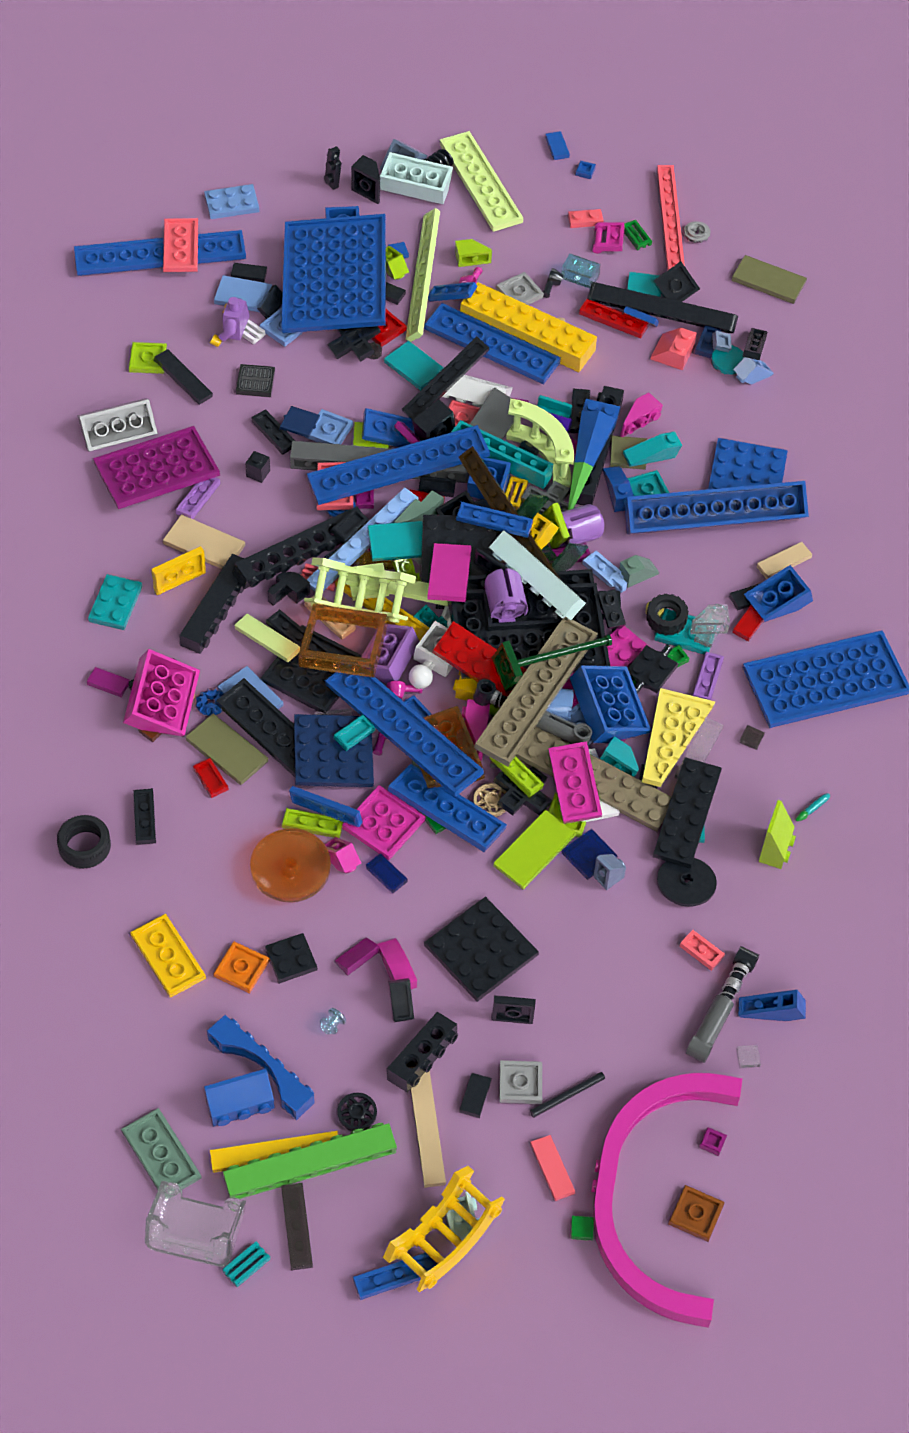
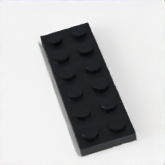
M243 678L217 699L216 705L295 777L294 723Z
M684 757L655 846L653 858L691 868L722 767Z

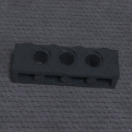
M436 1012L387 1067V1080L407 1093L412 1087H416L425 1072L428 1073L436 1059L444 1055L449 1044H453L457 1040V1023Z

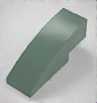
M431 491L422 502L415 499L394 523L423 521V515H437L435 509L444 504V497Z

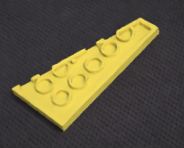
M660 688L642 783L661 787L714 707L715 701Z

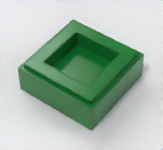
M572 1216L571 1239L593 1241L594 1217Z

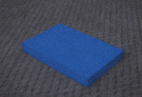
M365 408L363 413L362 439L395 447L409 445L411 443L394 425L398 421L403 422L415 434L413 421L407 417Z

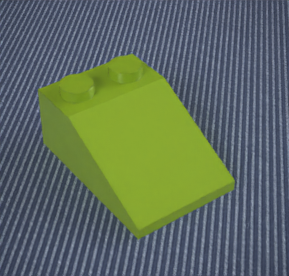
M777 800L759 862L782 869L783 862L788 863L791 852L787 850L789 846L793 847L796 836L793 835L795 827L780 800Z

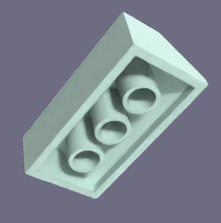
M390 152L380 175V190L444 204L449 190L453 167Z

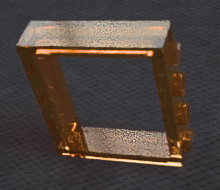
M313 604L299 651V667L374 678L387 630V614ZM316 620L378 628L370 659L308 650Z

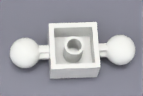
M450 617L447 621V627L434 621L415 648L413 659L421 663L414 666L409 672V681L415 688L423 689L431 684L433 680L432 670L446 677L453 668L452 665L432 653L451 625Z

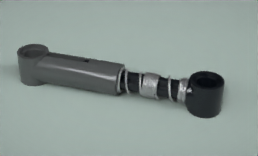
M488 679L478 681L473 695L474 701L481 706L491 703L494 705L498 704L500 708L507 699L506 696L502 695V692L497 691L495 684ZM549 711L545 712L536 725L537 728L566 740L570 744L587 741L588 745L592 736V729L588 725L583 723L575 724Z
M740 946L733 961V971L730 972V977L726 979L722 987L723 991L715 996L696 1035L693 1036L686 1051L687 1055L703 1063L706 1062L713 1044L734 1006L732 999H735L734 995L739 992L743 984V978L749 972L752 973L760 954Z

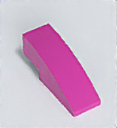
M394 938L378 943L379 953L390 980L409 978L411 989L417 988V978L398 940Z

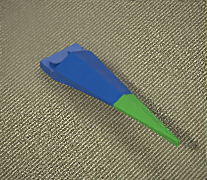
M590 399L585 400L581 413L568 510L575 507L584 485L616 425L620 406Z

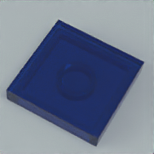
M590 829L566 846L561 852L587 880L594 876L596 858L599 855L613 854L616 858L618 857L593 829Z

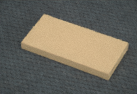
M182 514L163 539V544L183 553L201 546L204 550L205 562L220 569L224 567L231 554L239 556L245 547V541Z

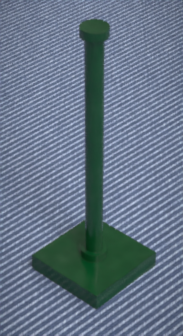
M608 634L600 639L518 660L510 641L502 642L492 656V660L503 688L507 692L513 690L523 676L520 667L603 645L611 646L612 638Z

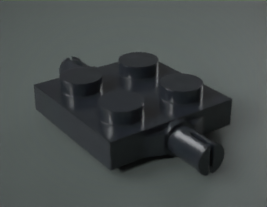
M666 644L661 652L646 645L628 667L631 679L636 683L634 686L637 694L642 688L650 689L657 694L678 667V663L667 656L673 649L669 644Z

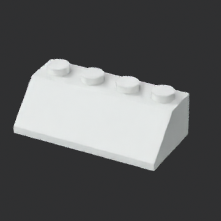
M464 375L442 397L449 398V396L456 397V401L466 403V400L473 402L472 405L482 407L494 387L509 397L513 387Z

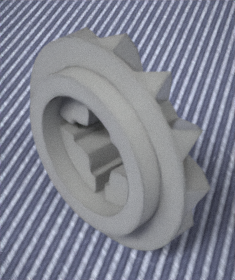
M690 222L684 228V236L688 237V241L693 240L694 243L696 241L702 243L703 240L707 241L708 237H710V228L703 222Z

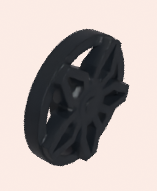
M364 1093L348 1094L338 1105V1119L348 1130H366L376 1120V1104L370 1096ZM354 1098H363L364 1100L358 1103ZM346 1102L349 1109L341 1111L343 1104ZM371 1105H372L373 1110H374V1113H373V1114H371L369 1111H367V1110H369V1108H370ZM344 1120H350L351 1125L346 1123ZM361 1120L367 1123L365 1125L360 1126L362 1123ZM354 1121H358L357 1126H354Z

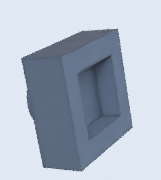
M715 331L712 334L713 349L729 352L732 349L731 334Z

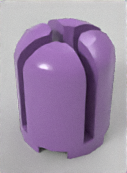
M586 504L562 512L570 537L560 545L561 547H574L599 539L603 535L604 519L596 506Z
M508 568L505 569L504 573L502 569H498L488 574L484 585L491 618L498 619L500 623L514 622L515 618L523 613L525 616L528 612V606L520 574Z

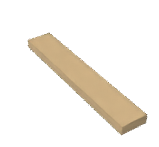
M429 1071L422 1075L416 1087L411 1088L424 1188L446 1185Z

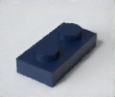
M705 325L695 349L696 355L711 359L715 350L713 349L712 334L715 331L721 332L720 329Z

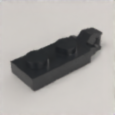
M337 146L328 149L324 175L325 183L333 190L339 188L342 162L339 160L340 149Z

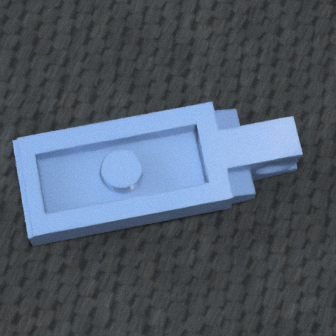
M598 551L593 552L583 560L582 564L587 569H592L593 574L606 585H609V587H614L620 593L627 589V582L621 574L622 571Z

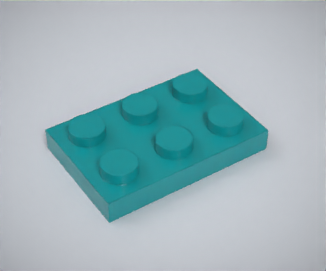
M107 574L89 614V622L125 630L143 587L142 582Z

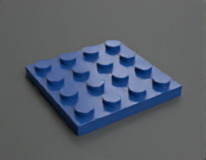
M718 438L708 489L782 483L788 450Z

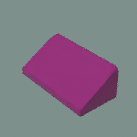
M366 937L337 958L335 963L348 976L378 954L379 946Z

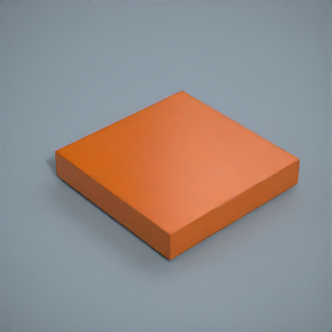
M233 941L213 974L215 978L250 994L270 959Z

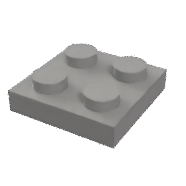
M525 272L497 284L496 287L497 291L527 305L542 299L544 295Z
M500 1060V1103L542 1104V1062Z

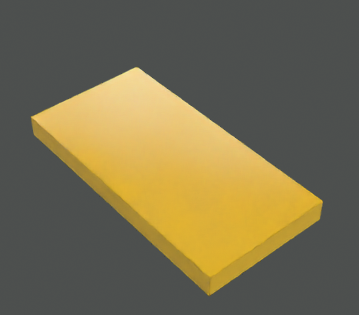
M167 914L130 932L132 939L170 998L206 979L205 973Z

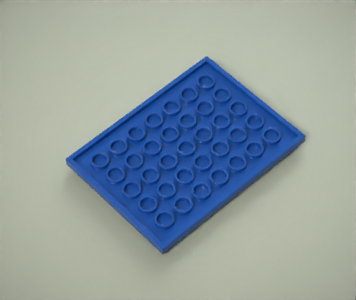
M374 214L285 222L282 333L385 326L386 215Z

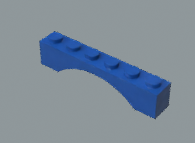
M224 1015L207 1030L208 1040L222 1053L245 1057L267 1070V1073L272 1077L278 1088L281 1107L295 1120H298L314 1104L313 1090L308 1085L304 1086L299 1082V1078L294 1072H288L278 1058L274 1059L269 1055L270 1053L264 1045H258L254 1037L248 1031L244 1032L235 1019H230Z

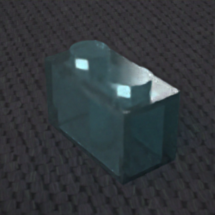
M569 253L562 266L561 274L564 275V280L590 288L591 282H596L600 275L601 264Z

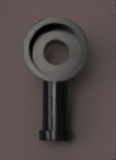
M554 268L551 269L544 291H542L545 298L550 297L553 285L560 286L564 276Z

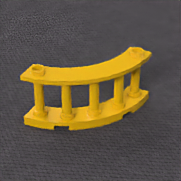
M469 1166L454 1172L441 1194L444 1198L437 1207L432 1205L420 1218L422 1223L415 1230L409 1228L402 1235L390 1241L383 1258L388 1263L395 1259H401L421 1278L416 1289L418 1292L426 1288L431 1289L442 1276L451 1270L476 1244L493 1219L502 1212L501 1206L505 1199L501 1196L491 1202L472 1185L470 1178L474 1170ZM463 1190H466L486 1208L479 1220L459 1203L458 1198ZM453 1209L473 1227L463 1241L443 1223L442 1218L449 1210ZM437 1228L456 1246L446 1258L425 1240V1236L432 1229ZM414 1246H419L437 1265L426 1271L407 1251Z

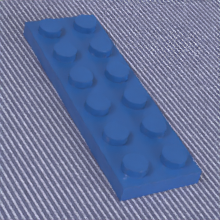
M412 764L388 786L390 793L482 852H485L506 829V823L460 794L454 797L434 778Z

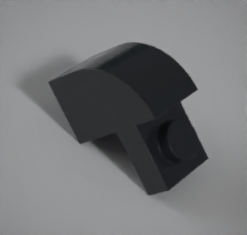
M295 572L280 573L276 576V585H272L268 590V602L274 606L285 596H288L298 604L310 594V582Z

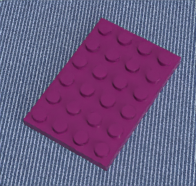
M194 426L93 458L94 464L118 509L220 476V470Z

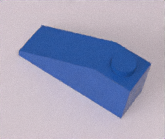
M620 466L603 468L614 512L625 511L623 498L634 496L629 480Z
M798 989L739 997L738 1016L740 1018L776 1021L806 1019V1000Z

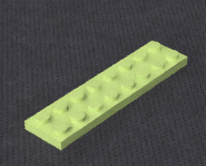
M470 131L440 139V146L452 156L454 169L492 231L523 223V216Z

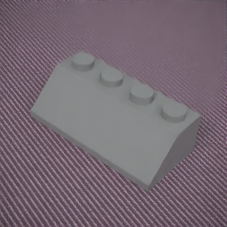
M147 398L77 415L88 451L158 434L151 405Z

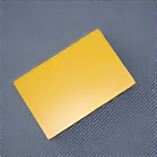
M201 546L151 569L156 595H160L206 573L205 555Z

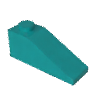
M675 431L663 433L624 450L623 455L629 466L632 467L673 459L677 456L682 444Z

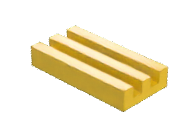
M511 476L505 495L507 498L509 497L513 482H517L510 502L515 510L519 511L522 503L521 497L526 491L528 480ZM522 483L523 486H522L520 495H519V497H518L517 503H515L514 501H515V498H516L518 489H519V487H520V484Z

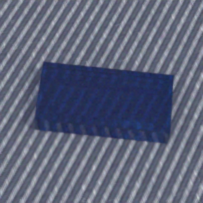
M381 853L366 864V869L392 894L408 882V879Z

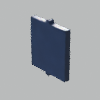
M291 406L288 413L284 415L280 429L309 438L313 429L316 428L320 415Z

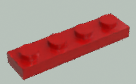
M589 299L585 300L579 310V315L640 339L648 328V322Z

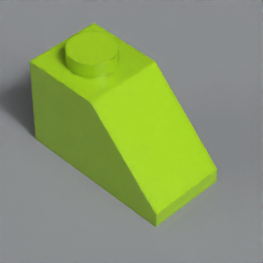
M473 239L455 241V256L458 267L491 263L492 249Z
M388 246L386 247V272L394 280L401 279L405 274L409 273L406 262L400 252Z

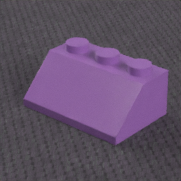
M381 623L358 663L380 682L398 681L420 641L413 627Z

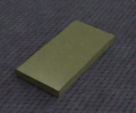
M745 255L732 276V281L794 304L807 278Z
M214 713L186 736L187 742L204 756L211 758L215 765L240 785L268 762V757Z

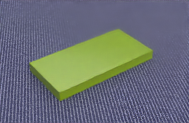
M545 810L493 863V866L524 890L575 837L576 833Z

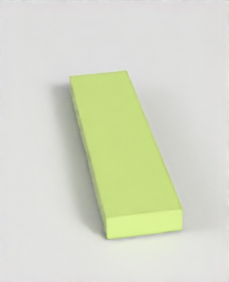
M246 614L234 625L237 631L286 662H289L301 651L300 646L249 614Z

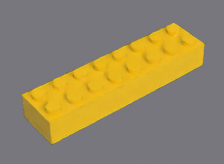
M477 282V288L471 298H465L461 302V312L561 357L560 364L574 371L580 372L596 351L597 336Z

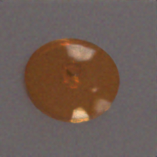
M301 829L278 830L265 836L254 848L250 860L251 876L257 888L274 900L281 902L303 901L317 894L328 881L331 871L330 855L325 844L310 832Z

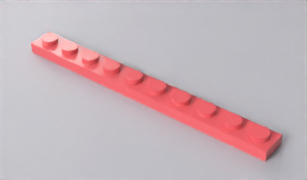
M657 165L667 270H669L680 261L685 266L674 165Z

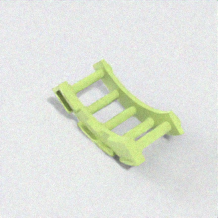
M510 399L508 414L514 415V422L507 432L506 440L519 443L525 440L539 450L538 454L544 460L553 463V482L556 481L570 488L571 470L569 464H574V450L565 428L554 416L544 409L525 401ZM521 417L533 422L532 428L520 424ZM539 427L547 434V436L539 431Z
M312 558L311 565L317 566L320 571L314 598H304V602L311 603V607L321 609L324 606L357 614L388 618V621L399 623L400 620L407 621L408 617L399 615L404 586L407 583L415 584L416 576L403 572L384 570L383 572H377L371 568L346 566L345 563L326 558ZM329 570L337 571V575H339L334 603L321 600L326 574ZM349 574L359 576L358 579H360L355 607L341 605L346 577ZM370 578L378 579L380 583L375 611L362 609L367 581ZM390 581L396 582L395 584L397 585L392 613L382 612L387 585L390 584Z

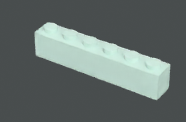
M504 530L489 547L494 551L492 555L500 562L504 560L506 562L505 566L508 569L517 571L521 576L522 582L524 584L528 582L531 585L529 589L537 596L541 594L544 597L542 601L549 607L553 605L556 608L555 612L561 618L567 617L572 620L586 604Z

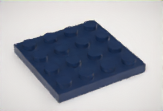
M294 714L295 786L373 788L372 733L348 751H345L334 739V734L360 716Z

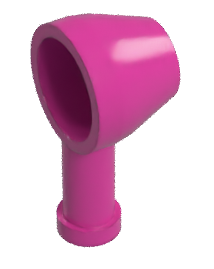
M475 267L473 274L462 276L459 283L475 282L477 284V279L483 272L482 268Z
M391 681L386 684L387 688L401 700L405 692H418L422 694L423 689L407 685L402 681Z

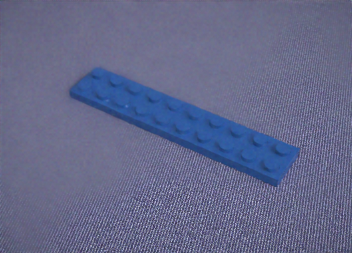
M242 230L198 234V264L246 259ZM164 238L74 246L77 276L163 267Z
M478 425L307 473V479L318 505L461 465L462 462L458 457L472 446L477 450L481 458L489 457L490 451Z
M354 659L325 680L328 688L358 714L364 715L380 733L454 797L484 774L483 768Z

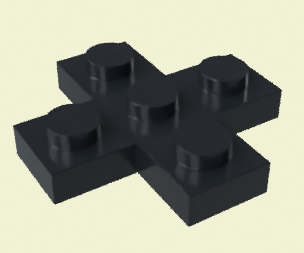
M378 326L337 329L341 336L327 345L337 360L353 351L361 362L375 353L368 340L381 333Z
M532 766L529 769L543 783L547 781L548 777ZM502 770L494 778L493 782L506 791L497 805L512 816L523 805L539 816L551 805L552 799L540 790L531 797H528Z

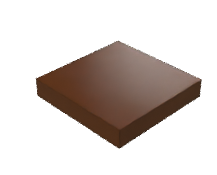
M685 1185L668 1225L709 1242L725 1202Z

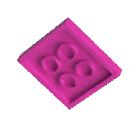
M379 785L357 808L360 811L363 822L361 826L355 827L344 822L342 829L387 860H390L423 824L426 816Z

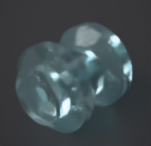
M330 1008L328 1011L330 1016L328 1018L323 1017L320 1020L321 1029L327 1034H336L338 1032V1024L344 1025L346 1018L337 1009Z

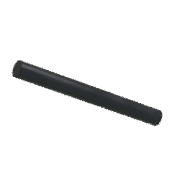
M603 1072L597 1073L531 1109L530 1114L535 1118L604 1080L605 1075Z

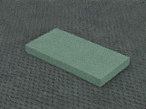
M159 1108L121 1129L164 1200L202 1179L198 1169Z

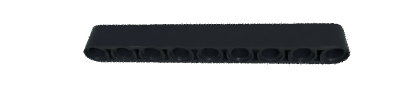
M591 282L587 299L599 304L621 309L630 307L651 316L703 328L706 325L730 334H734L738 321V316L732 313L597 282Z

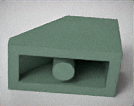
M635 555L620 562L619 570L622 571L621 574L627 582V588L659 574L652 561L645 557Z

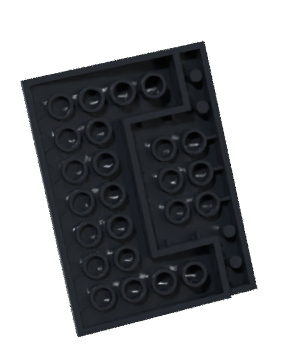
M592 569L556 571L562 582L586 603L572 620L598 633L596 639L603 638L605 631L597 583H594ZM488 575L468 576L465 602L447 601L451 624L454 621L495 649H498L502 642L510 641L517 660L538 655L563 619L555 612L556 608L553 605L549 607L542 601L544 597L541 594L537 596L529 589L531 585L528 582L526 584L522 582L528 606L527 614L524 616L523 613L516 617L514 622L499 623L498 619L491 618L484 585ZM603 645L588 649L573 672L580 666H610L607 646ZM460 671L462 679H472Z

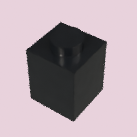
M253 451L245 463L246 477L262 483L270 472V457Z

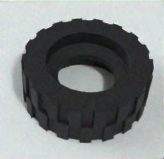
M674 594L657 595V597H654L649 602L646 621H648L651 629L658 634H678L685 628L687 623L688 606L684 600ZM669 608L674 610L677 616L672 621H666L659 617L658 612L660 609Z

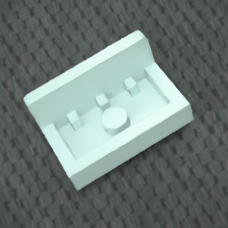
M465 1192V1196L458 1198L459 1203L476 1218L474 1212L477 1210L476 1199L474 1197L471 1198V1195ZM453 1209L447 1212L448 1227L463 1241L473 1227Z

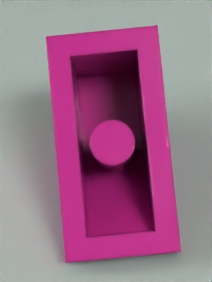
M335 837L320 846L323 854L340 872L351 873L356 870V866L361 864L351 842Z

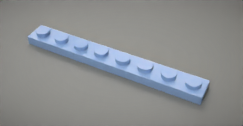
M406 488L401 490L337 550L329 560L351 566L370 548L368 525L394 523L415 499L418 500V497ZM318 569L307 579L310 582V588L314 591L316 590L320 571ZM329 570L327 572L323 591L339 577L337 571Z

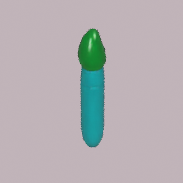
M830 794L822 795L805 810L801 811L796 821L805 820L808 815L812 814L829 800Z

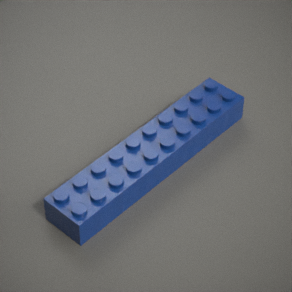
M806 481L623 498L627 534L809 517Z

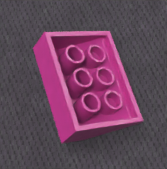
M148 649L139 658L123 723L140 730L184 736L200 670Z

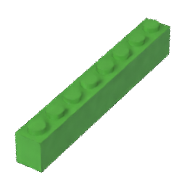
M377 1123L371 1126V1129L364 1131L363 1129H357L347 1136L336 1135L330 1138V1141L323 1143L322 1141H315L306 1148L295 1147L290 1149L289 1153L282 1155L281 1153H274L268 1156V1159L261 1161L260 1159L251 1160L247 1163L248 1165L241 1167L239 1165L230 1166L227 1168V1171L223 1172L230 1202L395 1154L397 1146L390 1124Z

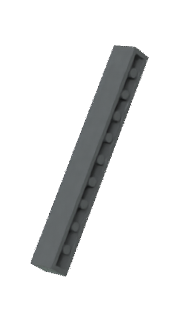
M292 441L290 467L291 469L317 471L318 463L349 462L392 450V448ZM463 464L422 475L454 479L458 483H468L469 473Z

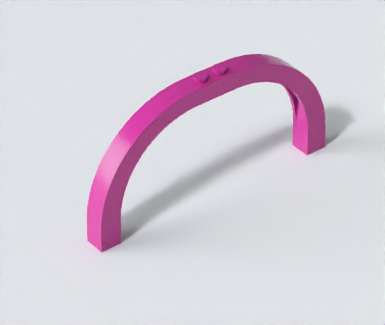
M690 1073L669 1077L650 1085L635 1095L621 1109L606 1136L601 1160L596 1159L594 1172L598 1173V1179H593L591 1192L595 1193L593 1217L596 1242L606 1267L619 1285L637 1302L661 1316L674 1321L709 1328L712 1320L714 1299L674 1291L645 1275L624 1251L618 1239L612 1215L613 1192L619 1154L627 1136L643 1118L661 1107L681 1101L703 1100L738 1106L743 1078L712 1073Z

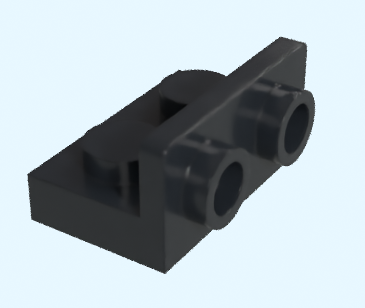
M616 590L600 592L598 598L607 627L611 628L612 632L621 629L626 625Z

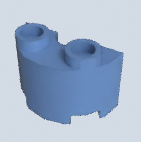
M561 689L547 711L571 722L573 690Z

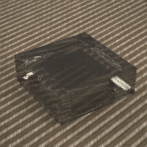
M747 725L739 743L757 750L765 732Z

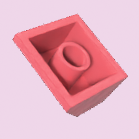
M681 327L663 333L651 356V360L683 370L694 349L697 333Z

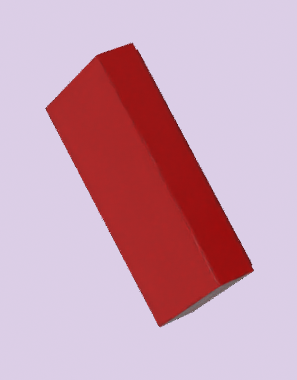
M751 605L732 633L749 642L764 620Z
M211 758L193 766V770L211 798L229 790L228 785Z

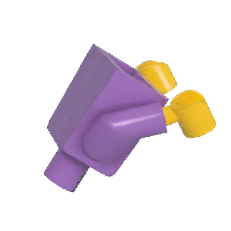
M236 297L229 298L222 312L223 332L219 336L213 335L210 341L212 345L219 347L221 342L226 341L228 338L241 340L250 317L246 301Z

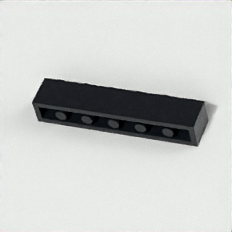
M231 554L180 633V646L199 654L202 653L204 648L209 646L210 638L213 634L217 633L219 624L222 620L226 619L230 607L235 605L238 594L244 591L232 573L235 563L244 558Z

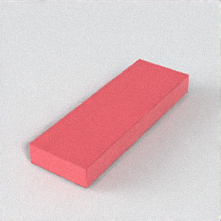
M551 1135L531 1141V1148L554 1200L557 1201L574 1195L575 1189Z

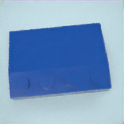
M580 666L570 677L585 722L592 729L591 738L593 743H610L614 736L619 740L651 732L627 666Z

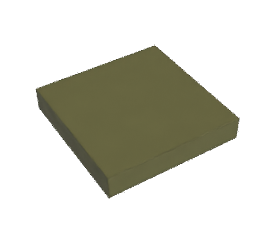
M612 436L610 467L620 466L621 468L646 470V464L630 467L623 455V451L646 441L647 438Z

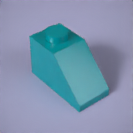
M614 736L600 759L635 777L639 767L631 747Z

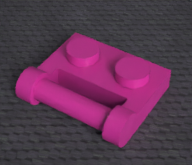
M624 222L596 223L593 252L599 254L602 251H623ZM607 231L606 243H601L602 232Z

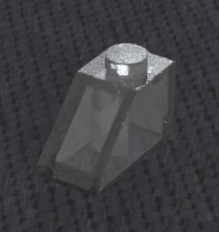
M708 605L692 620L690 634L728 633L730 625L728 605Z

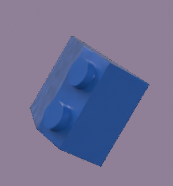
M791 565L744 594L764 622L796 612L813 602L811 590Z

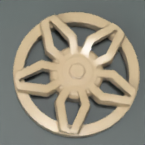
M485 784L476 790L473 802L483 810L488 808L487 812L497 817L506 812L504 809L498 811V807H501L497 805L498 801L502 798L501 793L505 794L506 791L497 784ZM488 788H494L491 792L485 790ZM479 795L482 800L477 803V796Z

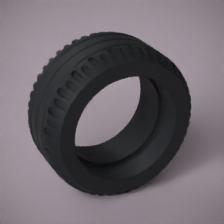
M74 816L63 823L57 834L59 854L72 867L87 869L97 866L107 858L110 852L111 840L109 830L105 823L95 816ZM89 832L100 838L99 843L87 851H76L68 846L70 839L79 833Z

